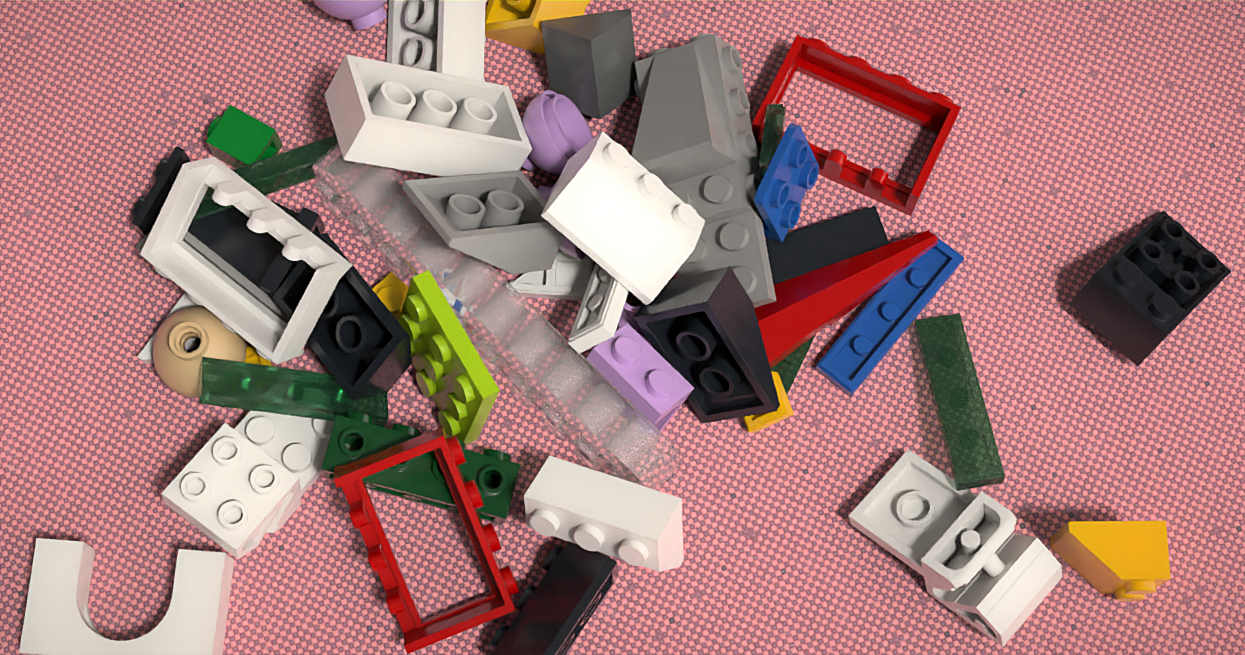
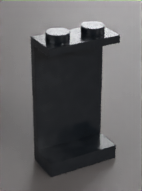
M178 146L175 147L170 157H165L160 162L155 172L154 185L148 195L140 197L133 209V221L131 224L142 238L152 230L182 165L191 162L185 150ZM209 186L187 231L272 298L300 260L292 261L284 257L282 254L284 245L268 232L256 233L247 227L249 217L234 205L223 206L216 203L212 199L215 190ZM272 201L317 237L324 233L326 228L320 214L305 207L302 208L299 214Z

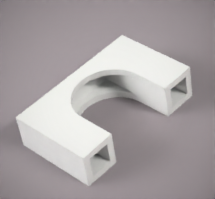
M36 538L19 653L24 655L223 654L234 559L226 552L178 549L171 603L162 621L152 631L139 638L116 641L105 638L96 629L89 613L88 599L95 549L83 541Z

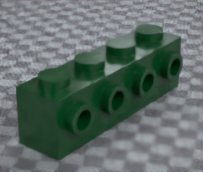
M347 412L346 417L336 415L320 477L333 480L336 466L348 465L420 436V431L401 424H393L392 429L374 425L375 419L373 417L358 412ZM459 440L466 458V463L459 465L466 482L472 479L475 480L484 502V506L477 509L481 520L502 525L507 519L521 464L510 462L511 455L502 451L484 449L483 454L466 450V443ZM434 450L363 478L368 490L460 514Z

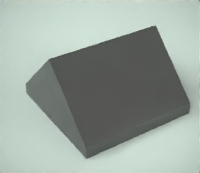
M631 9L541 21L551 91L566 96L577 106L582 114L597 119H602L636 94L634 82L637 79L635 67L636 53Z

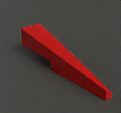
M927 230L774 284L776 301L754 308L770 369L827 325L832 326L936 246L939 241L936 235Z

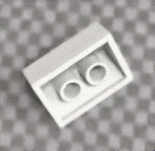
M389 0L387 62L485 82V5L487 0Z
M603 131L568 159L541 214L545 220L646 306L655 299L693 252L705 220L697 214L692 206L684 203L663 184L659 177L645 169L629 155L622 145L613 141Z
M550 455L524 495L527 528L533 529L541 535L554 536L578 544L588 551H598L622 559L632 566H643L658 572L680 567L684 560L682 498Z

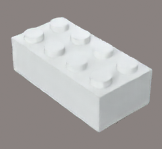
M346 54L324 94L343 160L439 177L517 171L521 168L532 150L509 86Z

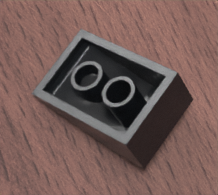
M730 266L671 279L647 306L644 303L633 318L652 347L694 387L687 400L702 423L778 410L780 402L754 305Z

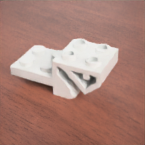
M287 370L235 429L226 423L222 425L161 493L163 502L234 557L240 559L259 546L265 533L278 531L301 505V497L320 476L336 415L346 417L347 412L290 370Z
M909 449L849 515L852 526L924 576L928 594L1002 647L1062 578L1061 564L1037 537L1012 533L1015 530L1014 525L1017 518L1009 509L982 491L975 495Z

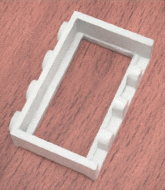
M216 157L188 162L182 165L140 253L142 257L154 265L157 273L175 282L188 293V297L193 302L206 307L222 320L224 327L242 336L256 348L257 353L261 357L273 361L276 365L303 355V347L338 281L353 265ZM209 186L215 190L212 199L216 203L223 206L234 205L249 217L247 227L256 233L268 232L284 245L282 250L284 257L292 261L303 260L316 270L288 324L183 241Z

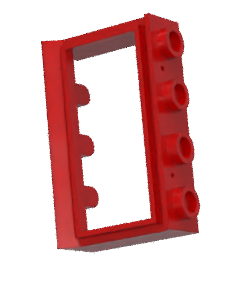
M797 34L752 122L753 136L757 147L764 149L766 143L779 145L785 132L769 124L796 71L934 131L938 134L912 188L889 179L888 173L880 168L869 170L847 160V155L840 150L831 149L829 152L809 143L819 165V175L912 216L962 107L954 104L944 94L938 92L929 93L913 86L907 78L901 75H888L872 68L866 60L860 57H848L838 53L822 40L816 38L807 39Z
M443 425L439 426L436 430L348 465L336 466L334 469L333 480L336 487H342L349 504L351 521L355 529L359 528L367 546V557L374 573L378 572L385 589V599L392 616L396 615L403 631L404 647L407 654L515 611L512 595L520 592L510 566L500 567L495 552L501 550L502 547L492 522L483 525L477 511L478 508L484 506L477 484L474 479L466 482L459 465L466 463V458L456 435L447 438ZM434 450L492 593L422 621L363 478Z

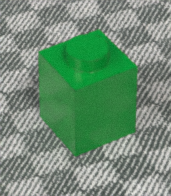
M229 105L223 116L218 115L212 121L207 132L208 139L206 143L214 157L260 182L283 146L275 129L232 105Z

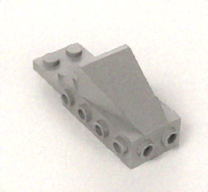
M700 34L692 37L688 44L676 48L657 49L650 54V57L635 62L637 79L634 82V88L639 101L642 103V111L631 156L650 173L659 177L669 190L684 203L692 206L697 214L705 220L695 249L677 270L678 278L730 266L755 308L775 302L776 295L763 229V218L754 203L755 194L762 179L757 158L758 148L753 136L749 114L750 104L743 81L742 60L735 46L715 34Z

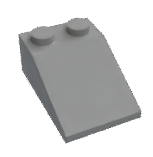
M520 170L404 181L402 189L449 247L512 274L550 270L552 268L564 235L541 216L547 201Z

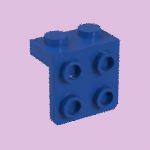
M792 123L787 126L778 146L766 143L758 160L762 181L755 194L754 203L763 218L762 223L765 237L779 242H783L788 230L794 228L801 213L800 204L807 189L810 190L814 187L819 175L818 162L801 126Z

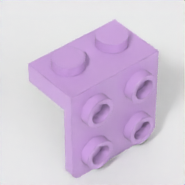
M628 323L615 332L614 337L595 346L586 358L594 366L589 374L590 383L649 440H653L662 432L694 389Z

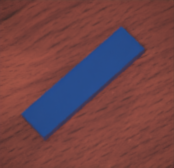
M939 239L936 246L878 290L818 362L815 370L851 398L958 269L964 257Z

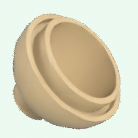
M191 306L173 313L160 326L153 342V361L159 377L173 391L192 398L210 397L227 389L241 373L246 359V342L242 336L224 327L222 320L206 307ZM193 337L199 338L200 345L198 349L193 352H186L185 344L187 340Z

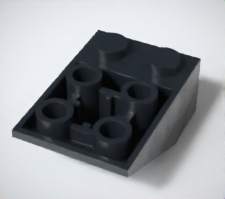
M1163 210L1102 266L1069 304L1138 367L1225 279L1231 270L1215 254L1208 251L1189 234L1179 222L1175 221Z

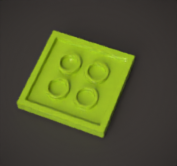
M427 270L412 277L398 322L410 336L412 364L417 371L416 380L420 390L427 398L432 397L440 410L438 412L441 426L443 425L445 433L449 437L456 435L458 440L468 445L478 439L500 390L431 272Z

